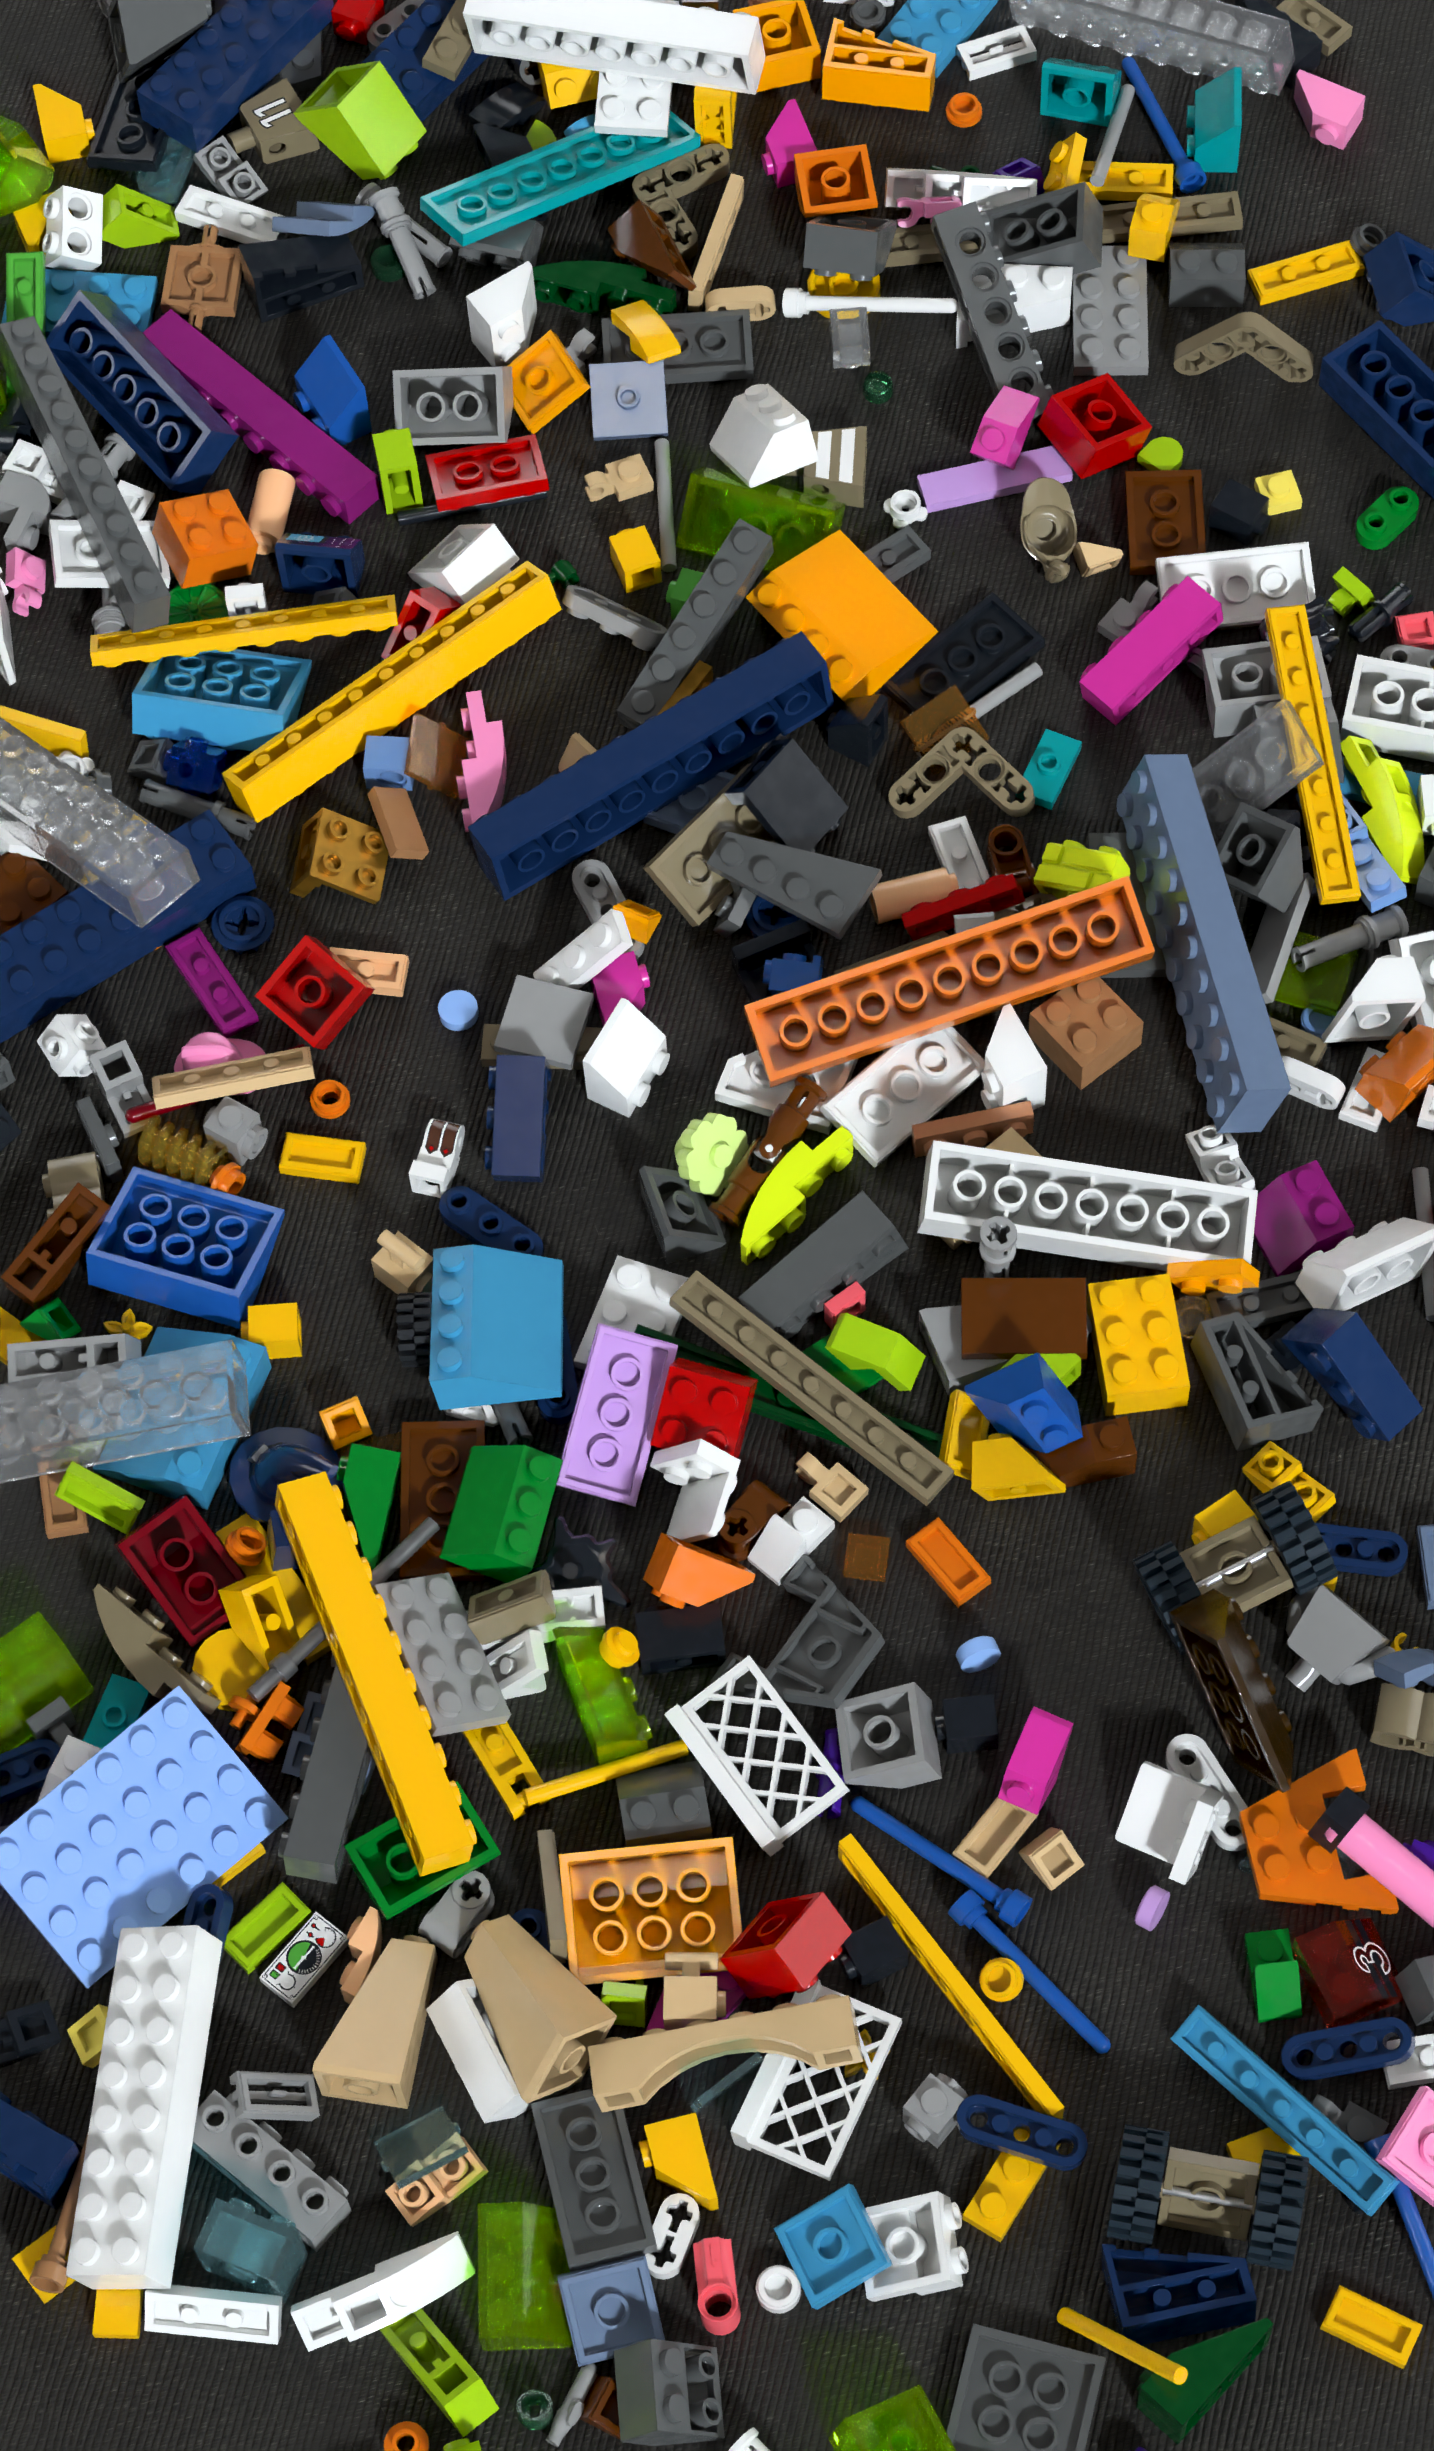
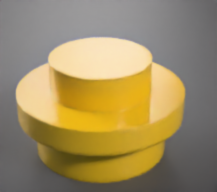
M611 1627L603 1634L602 1641L599 1644V1651L607 1664L619 1669L630 1667L638 1661L640 1656L638 1641L631 1632L621 1627Z
M1003 1957L988 1961L982 1968L979 1979L983 1993L991 2000L998 2002H1007L1014 1999L1022 1990L1024 1983L1023 1973L1019 1965L1013 1960Z

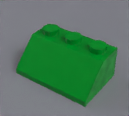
M526 1445L472 1446L439 1558L504 1583L528 1575L533 1569L563 1460Z
M458 1781L456 1784L462 1801L461 1806H459L464 1820H471L477 1837V1843L473 1846L469 1862L420 1877L396 1816L344 1846L351 1867L371 1900L387 1920L501 1855L500 1850Z

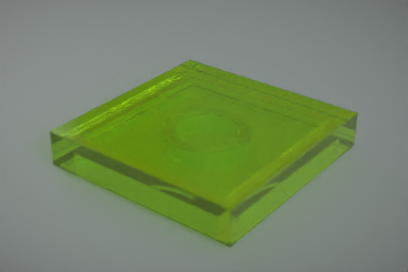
M1298 931L1292 949L1320 939V937ZM1359 949L1311 967L1304 972L1296 969V965L1302 963V960L1293 964L1290 953L1274 1000L1303 1009H1313V1012L1330 1017L1336 1016Z

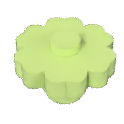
M710 1112L705 1115L703 1120H691L688 1127L682 1132L675 1145V1157L679 1166V1176L682 1179L689 1180L691 1191L717 1197L723 1189L728 1187V1177L749 1148L747 1134L745 1131L737 1129L735 1118Z

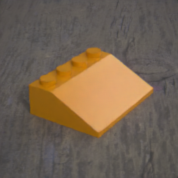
M840 529L771 571L745 597L783 638H790L800 631L804 633L826 661L831 689L844 702L847 698L875 694L938 633V630Z
M733 1837L559 1854L569 1971L584 1985L603 1984V1981L622 1982L662 1978L664 1976H682V1970H665V1952H718V1970H700V1974L728 1971L720 1958L742 1933Z

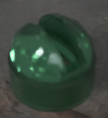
M875 370L866 376L863 382V394L869 402L881 404L887 402L892 397L893 382L888 373Z
M536 2389L529 2390L518 2398L516 2403L517 2417L521 2425L527 2430H542L551 2423L553 2404L551 2397L546 2392ZM540 2405L538 2417H532L531 2406Z

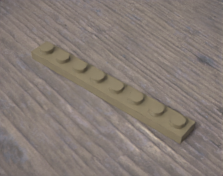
M696 1270L670 1298L669 1305L925 1506H928L952 1479L954 1474L952 1468Z

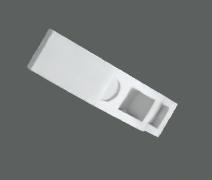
M457 2231L375 2264V2272L292 2305L291 2315L308 2352L346 2336L349 2342H352L390 2325L440 2298L473 2276L475 2268Z

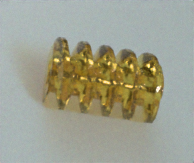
M153 1115L147 1122L138 1144V1160L141 1165L153 1166L157 1172L164 1173L167 1171L170 1177L177 1179L181 1177V1180L210 1188L209 1179L213 1171L222 1164L226 1165L228 1158L227 1146L223 1147L218 1154H215L216 1141L209 1140L202 1148V1135L196 1133L188 1142V1129L182 1127L174 1136V1123L168 1121L160 1130V1117Z

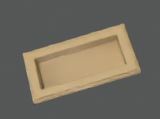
M997 1797L953 1851L952 1855L988 1879L1038 1815Z

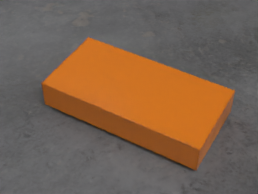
M939 1517L906 1540V1548L958 1608L991 1584V1577Z

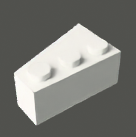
M1004 264V267L1001 268L1005 281L1011 280L1016 291L1017 302H1014L1017 314L1018 316H1025L1030 333L1069 325L1073 267ZM977 275L972 279L978 288L987 289L992 286V282L987 276ZM960 305L957 310L956 349L967 347V342L973 341ZM989 310L985 313L986 318L991 323L999 324L1005 321L1004 315L998 310Z

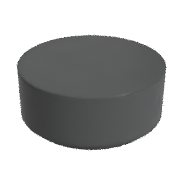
M859 0L853 4L850 9V24L855 31L862 33L865 28L876 34L884 28L886 10L881 2L878 0Z

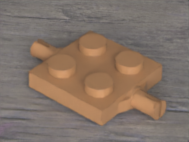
M209 225L203 227L201 243L190 246L170 245L160 304L162 313L172 309L177 314L188 315V323L200 333H202L204 317H235L243 272L239 249L225 248L217 245L216 240L219 229L214 225H211V230Z

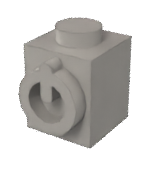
M225 1096L218 1106L210 1108L204 1118L203 1128L209 1148L241 1166L245 1164L247 1159L251 1160L257 1157L266 1143L268 1130L262 1126L259 1113L228 1096Z
M930 2073L903 2106L904 2126L915 2138L922 2142L927 2140L938 2149L957 2125L958 2108L962 2101L969 2096L953 2078L942 2073L935 2077Z

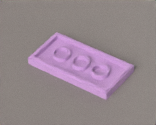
M597 1324L561 1456L563 1461L556 1486L633 1507L636 1506L651 1450L650 1444L669 1366L675 1360L678 1345L604 1324Z

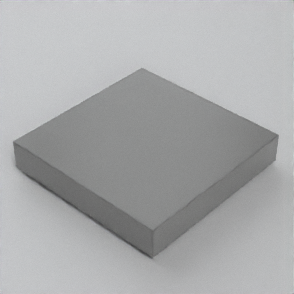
M517 975L494 1043V1050L508 1055L545 1056L549 1065L572 1070L593 1005L594 994Z

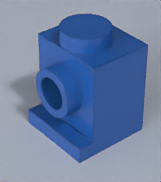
M783 953V959L773 958V960H766L763 983L769 984L768 990L771 995H776L821 980L824 965L822 956L813 955L812 963L806 962L807 956L792 953Z

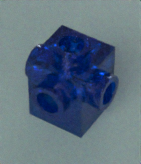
M186 737L185 740L174 744L172 749H168L163 764L164 771L168 772L166 784L178 786L177 790L191 795H200L201 792L213 793L221 788L223 776L221 773L224 772L227 750L208 746L209 741L204 738Z

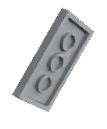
M1128 245L1102 246L1101 267L1072 275L1073 376H1101L1109 373V375H1148L1147 259L1128 256Z
M449 1572L374 1584L372 1588L374 1594L380 1593L386 1606L387 1617L384 1619L389 1631L394 1630L398 1635L402 1650L401 1655H399L404 1668L409 1667L414 1675L416 1682V1692H414L418 1705H425L431 1720V1730H429L431 1737L506 1724L511 1716V1712L481 1644L467 1625V1612Z

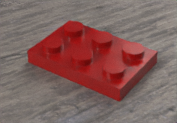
M536 434L511 438L507 440V443H485L425 455L438 512L458 510L467 506L495 503L503 499L523 495L531 496L539 492L549 491L548 478Z

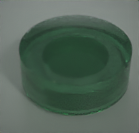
M383 245L373 252L371 267L377 279L384 282H394L405 276L393 245Z

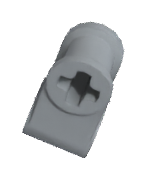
M472 1871L454 1881L439 1902L428 1911L419 1926L418 1934L454 1959L467 1948L471 1942L472 1932L488 1917L495 1906L494 1893L484 1874ZM480 1890L482 1896L479 1899L471 1897L467 1900L465 1895L468 1892L476 1894Z

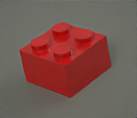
M1109 373L1052 395L1037 424L1081 479L1138 456L1152 429L1151 424Z
M305 935L256 993L255 997L312 1047L325 1050L375 989L317 938Z
M678 1357L669 1366L650 1445L665 1449L697 1439H703L738 1459L758 1379Z
M823 1891L772 1901L764 1906L722 1955L720 1960L748 1999L766 1996L775 1998L783 1993L794 1991L803 1993L818 1981L819 1977L817 1974L825 1964L833 1961L842 1952L841 1945L851 1935L852 1931Z

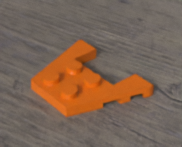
M1357 1749L1349 1750L1292 1782L1290 1790L1284 1793L1278 1790L1240 1811L1239 1822L1259 1899L1313 1906L1316 1903L1342 1906V1909L1359 1911V1908L1380 1910L1382 1914L1390 1915L1398 1913L1399 1906L1395 1895L1371 1875L1344 1879L1337 1849L1329 1853L1307 1834L1326 1811L1323 1799L1339 1796L1346 1787L1354 1793L1365 1791L1366 1782Z

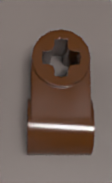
M1009 824L995 827L989 834L987 862L991 875H1009L1013 873L1022 889L1023 895L1030 894L1032 896L1038 894L1039 890L1034 885L1036 872L1029 859L1021 831ZM1001 846L1011 847L1013 850L1009 852H1002L997 848Z
M760 1480L753 1481L725 1513V1522L719 1531L717 1542L719 1553L737 1562L747 1559L770 1518L775 1513L783 1518L791 1509V1504Z

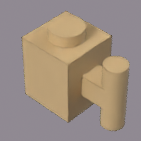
M384 1230L377 1239V1243L383 1247L371 1259L375 1278L398 1295L399 1293L431 1292L433 1257L399 1231L394 1235L389 1230Z
M665 1952V1970H682V1976H664V2029L668 2031L684 2028L688 2023L696 2020L714 2022L718 2021V2017L726 2018V1991H718L717 1976H700V1970H718V1952Z

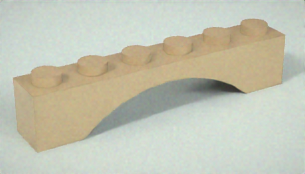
M836 1994L824 1995L819 1997L816 2002L801 2005L783 2003L775 2006L770 2011L755 2014L748 2011L738 2012L731 2015L729 2019L714 2022L696 2020L688 2023L686 2027L668 2031L661 2028L651 2029L644 2032L642 2036L628 2039L610 2037L603 2039L597 2045L587 2046L593 2095L602 2113L644 2105L661 2087L680 2073L704 2061L729 2054L748 2052L778 2054L802 2061L818 2070L863 2062L856 2015L849 1995L841 1997Z

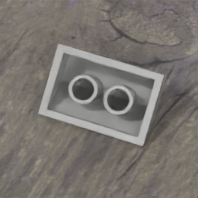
M512 366L392 370L395 429L410 428L413 446L507 443L514 405Z
M1311 636L1323 698L1332 697L1318 636ZM1270 641L1202 649L1207 710L1214 738L1251 734L1253 705L1281 702Z

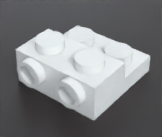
M934 2191L865 2208L893 2264L864 2282L868 2300L876 2302L911 2293H917L922 2296L963 2286L962 2274L968 2272L969 2264L964 2248L962 2246L957 2247L955 2230L962 2227V2216L957 2203L951 2202L950 2197L939 2191Z

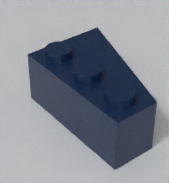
M0 2092V2173L57 2210L67 2196L78 2160L81 2156L82 2147L62 2133L59 2134L47 2127V2124L32 2112L25 2110L23 2113L11 2106L12 2101Z

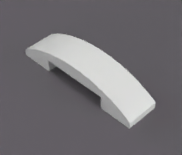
M18 439L2 466V471L5 473L7 470H11L38 480L46 488L50 502L59 505L66 495L44 449ZM120 480L117 486L133 519L142 521L155 498V493Z

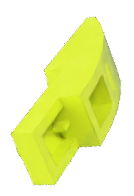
M1349 735L1341 742V751L1345 756L1344 764L1351 774L1356 776L1362 787L1361 795L1363 799L1372 807L1371 810L1362 816L1368 828V837L1379 848L1385 860L1402 882L1417 885L1418 877L1425 864L1424 838L1416 799L1409 780L1400 762L1380 758L1371 740Z
M840 1126L814 1150H811L801 1140L772 1170L752 1203L744 1224L740 1246L741 1261L746 1265L751 1263L756 1257L759 1259L765 1257L775 1246L776 1240L786 1231L788 1233L794 1232L805 1219V1196L810 1197L815 1194L822 1186L823 1179L834 1170L839 1172L849 1164L853 1157V1135L843 1126Z

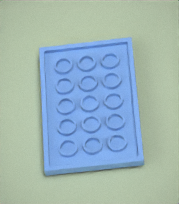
M177 1686L0 1833V1885L85 1988L88 1989L115 1966L121 1928L161 1927L188 1904L191 1895L197 1888L205 1884H212L289 1818L182 1688Z

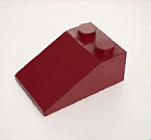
M186 1495L179 1496L113 1544L191 1648L229 1621L218 1590L246 1577Z

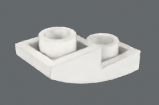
M1208 1125L1185 1134L1188 1147L1205 1182L1256 1190L1255 1180L1239 1157L1238 1144L1231 1133H1217L1215 1125Z

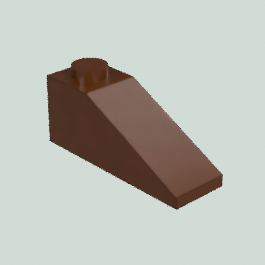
M640 199L607 228L614 241L611 247L624 262L629 259L638 267L644 268L646 271L689 291H693L697 287L662 216Z
M78 1182L1 1276L7 1289L35 1310L44 1306L65 1281L111 1207Z
M1127 1416L1086 1424L1082 1426V1438L1047 1454L1028 1448L1033 1455L1066 1484V1488L1135 1474L1137 1451Z

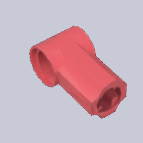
M720 2237L704 2238L697 2243H693L698 2309L705 2329L714 2335L723 2336L733 2332L741 2319L732 2240ZM719 2301L726 2302L731 2306L729 2312L721 2317H714L708 2313L709 2307Z

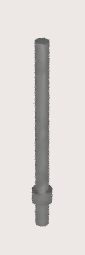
M427 1517L371 1571L372 1581L370 1584L372 1588L374 1584L384 1583L440 1529L432 1518ZM318 1621L286 1653L280 1652L268 1663L270 1668L247 1689L248 1694L256 1702L261 1701L281 1680L287 1682L298 1671L297 1665L326 1638L321 1622Z

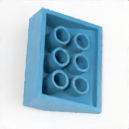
M241 649L229 652L217 650L204 651L192 657H181L179 655L162 657L148 664L132 692V734L145 735L150 739L169 738L183 741L189 745L206 744L220 746L222 749L229 751L238 749L254 751L297 721L312 667V660Z
M474 1244L433 1249L429 1382L440 1410L562 1397L564 1264L562 1260Z
M157 1327L142 1360L143 1381L132 1382L127 1392L135 1401L117 1435L108 1434L94 1464L93 1471L173 1499L186 1495L194 1506L208 1510L272 1368L266 1346L229 1334Z

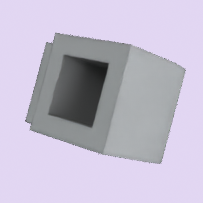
M7 470L0 482V521L10 524L3 538L8 552L17 547L29 553L30 550L36 548L40 534L49 536L48 529L49 521L51 520L50 513L53 511L46 488L38 480Z
M126 1039L89 1055L90 1065L108 1108L110 1107L124 1139L161 1123L159 1115L137 1123H130L125 1118L127 1109L152 1101L144 1085L143 1075Z

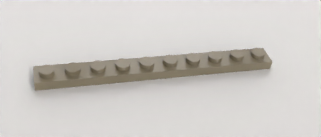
M1238 191L1173 198L1180 200V206L1171 237L1241 230L1243 228V216ZM1137 202L1102 205V244L1129 242V229ZM931 224L914 225L909 228L897 227L885 268L943 262L930 227ZM966 240L959 244L962 251L967 254H974L979 251L977 244L973 241Z

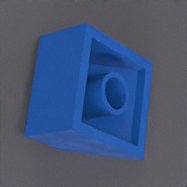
M329 334L323 337L294 375L297 391L293 393V397L299 410L302 413H309L312 418L310 421L339 445L343 446L372 432L365 386Z
M1038 1352L964 1386L965 1393L996 1431L1011 1435L1013 1439L1026 1448L1047 1454L1083 1437L1076 1399Z

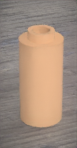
M265 469L258 476L247 521L259 545L257 554L266 555L275 552V544L284 534L296 482L289 473L283 470Z
M945 867L878 883L869 896L874 919L877 924L901 919V914L910 911L916 904L922 902L933 903L946 898L949 893L959 889V884L955 873L948 874Z

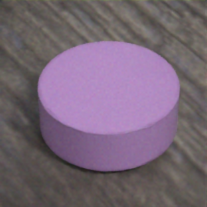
M1156 1885L1151 1886L1143 1896L1136 1911V1925L1152 1931L1167 1907L1170 1892Z

